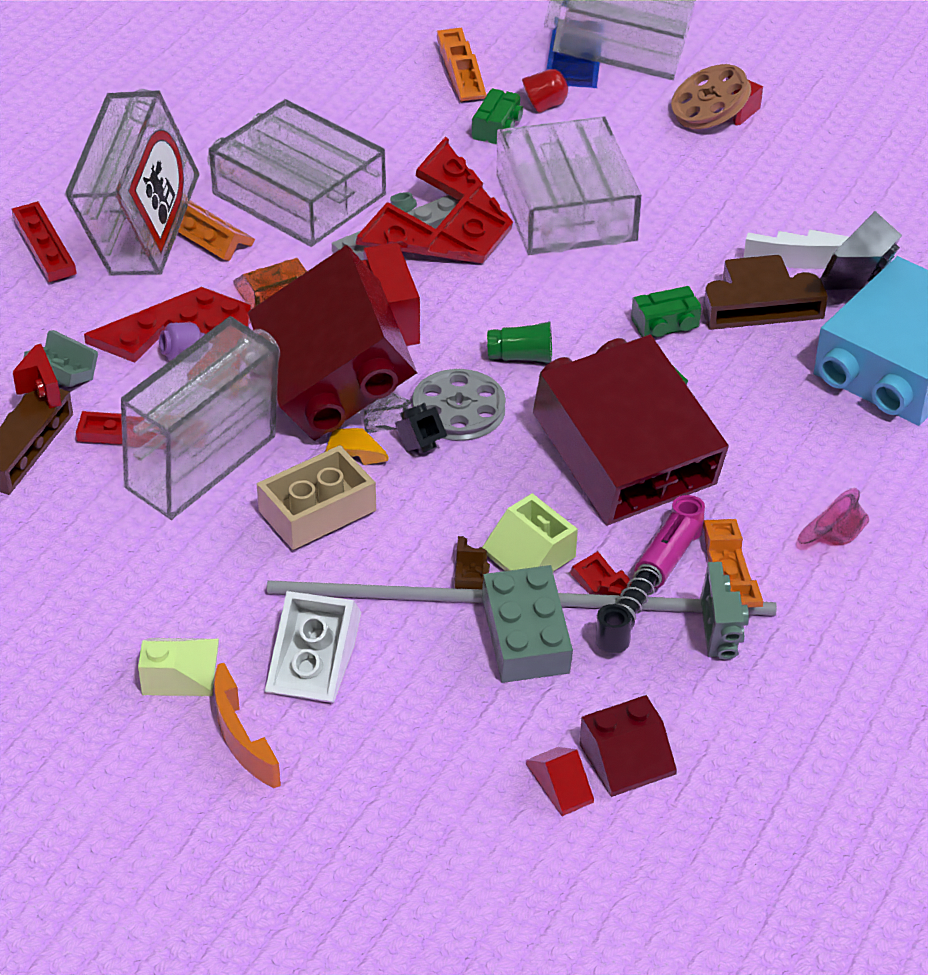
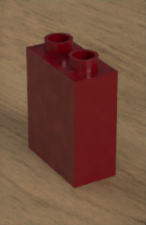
M345 245L247 312L279 407L314 441L326 433L337 430L344 421L376 400L390 395L397 386L417 374L379 279L348 245Z
M651 334L626 342L623 338L610 340L602 345L595 354L575 361L568 357H561L547 364L540 372L533 414L606 526L674 501L679 496L690 495L718 483L729 445Z

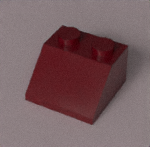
M647 695L581 717L579 744L611 797L677 774L664 722Z

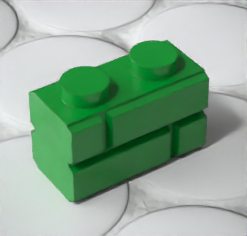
M492 88L472 118L473 139L483 142L488 140L489 143L501 145L506 136H511L514 131L515 121L520 122L523 115V106L520 105L519 94L508 91L504 93L503 90Z
M690 286L632 298L631 318L636 328H638L641 337L650 334L652 337H661L669 333L689 331L700 326L701 304L696 296L694 297Z

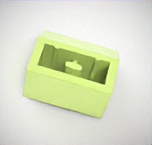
M532 493L507 508L482 548L487 550V556L505 571L551 565L552 571H555L576 557L578 529Z

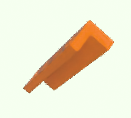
M182 196L172 229L228 261L231 260L238 243L248 246L253 245L255 238Z

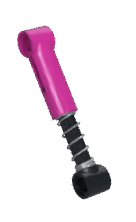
M682 495L673 501L671 514L637 562L633 579L628 582L627 588L622 591L620 598L615 601V604L605 605L598 610L596 644L601 650L609 653H620L629 647L631 630L636 620L635 614L642 612L641 605L648 602V595H652L655 588L664 585L691 542L702 536L705 504L700 498L692 495Z

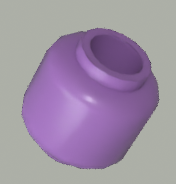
M169 323L159 335L160 352L172 362L196 361L201 351H204L206 348V336L200 332L199 327L195 323Z

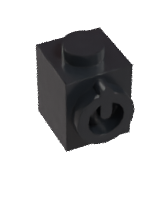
M425 403L399 413L402 419L395 422L406 452L418 449L419 454L437 447L435 441L447 436L436 406L427 409Z

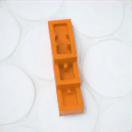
M462 27L437 30V41L442 58L460 102L485 99L487 94L476 55L472 54L469 41H466Z

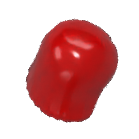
M548 69L522 79L528 98L539 113L563 104L568 96L566 79L556 69Z

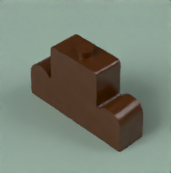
M780 255L727 259L724 263L723 280L711 281L705 288L703 314L709 330L824 319L828 295L821 279L813 273L801 272L794 275V277H790Z

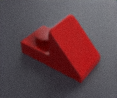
M37 344L13 370L16 394L21 395L37 390L39 398L45 397L49 409L62 406L56 376L42 344Z

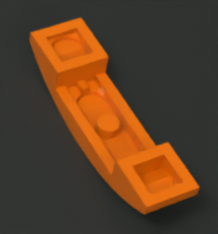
M704 520L703 528L709 562H722L723 574L730 577V592L740 591L742 605H747L748 608L763 607L764 601L757 580H751L742 552L743 538L737 520Z
M224 662L217 664L214 681L217 716L222 736L237 761L255 778L272 788L281 786L279 762L265 737L252 742L249 739L235 711L240 710L238 687Z

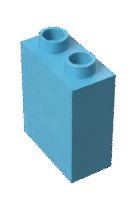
M897 256L821 327L813 374L822 378L830 386L845 389L875 404L881 411L890 415H897L917 426H920L928 418V270Z

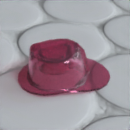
M850 488L839 495L824 512L801 531L797 539L800 544H807L823 538L834 545H844L853 541L869 523V516L858 502L860 491L857 488Z

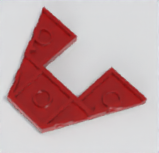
M445 136L418 166L415 176L459 200L457 205L435 229L386 202L357 235V245L371 247L398 242L402 252L484 263L510 232L513 225L512 219L506 212L501 210L500 204L494 197L490 198L483 189V182L472 169L467 167L466 160L455 153L449 145L448 137Z
M201 286L86 332L84 334L85 344L135 363L159 339L160 332L165 330L169 323H195L199 327L200 332L205 334L206 343L212 346L185 372V383L237 403L239 401L240 382L243 376L242 369L246 356L249 324L251 323L247 312L251 310V305Z

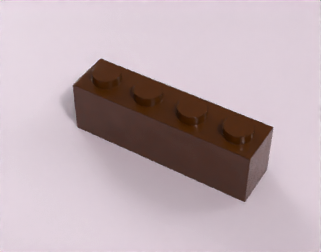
M59 388L62 406L49 409L45 397L39 398L37 390L25 393L21 402L6 416L5 421L0 426L1 493L7 495L12 493L73 416L70 391Z

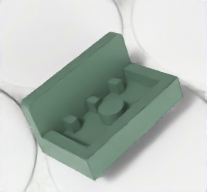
M55 330L48 331L43 349L58 384L65 387H74L75 384L93 380L98 352ZM29 351L24 352V357L29 353Z

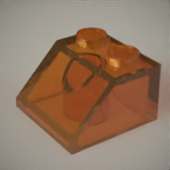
M294 258L242 274L233 282L244 301L250 304L252 309L303 275L307 270L298 258Z

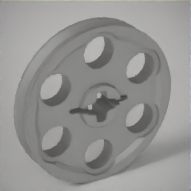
M449 369L436 372L423 379L413 393V407L422 403L426 404L427 409L436 406L447 436L443 439L463 441L483 437L494 431L501 424L505 416L506 398L502 387L491 377L477 371ZM460 381L466 383V385L454 386L452 383ZM434 391L439 393V395L427 396L425 393ZM481 392H490V393H492L493 395L488 396V397H483V396H480L479 393H481ZM483 412L492 413L493 416L481 417L479 414ZM461 422L466 424V426L457 428L452 426V424Z

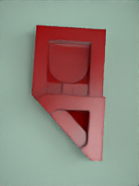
M598 551L573 565L569 572L589 594L620 596L630 581L623 570L616 573Z

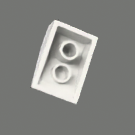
M291 591L286 592L265 688L266 693L329 703L335 702L355 646L362 613L354 600Z

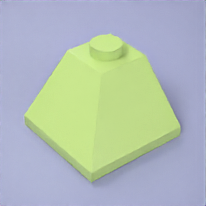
M147 638L142 640L138 664L142 695L213 696L219 639Z

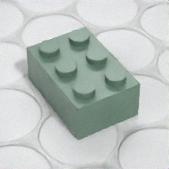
M551 565L483 574L482 601L501 683L569 674L573 648Z

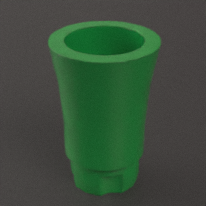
M551 321L519 327H502V330H488L487 348L489 359L503 358V361L552 362Z

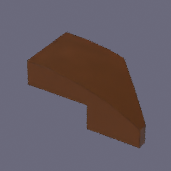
M458 536L455 589L482 590L483 574L490 572V564L487 562V550L482 547L472 548L467 545V538Z

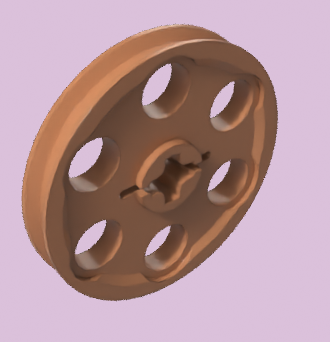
M720 64L710 66L694 73L677 88L671 102L672 110L678 122L684 127L691 129L710 128L729 120L744 107L749 99L751 86L745 72L735 65ZM732 76L730 79L723 81L726 77ZM708 80L705 84L699 85L701 82ZM741 89L738 93L731 95L735 90ZM691 98L688 102L682 103L684 100ZM724 107L720 112L714 113L717 109ZM699 112L696 116L690 117L693 113Z

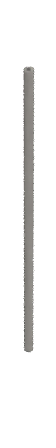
M269 580L267 582V594L286 595L287 591L327 597L483 603L482 590ZM558 593L562 607L602 608L608 604H615V601L620 598L618 595ZM648 597V602L641 605L642 610L702 613L701 599ZM763 602V607H749L748 612L749 615L776 616L777 604L776 602Z

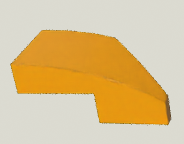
M346 428L333 431L326 451L341 445L351 457L359 456L363 465L389 460L386 451L363 428Z

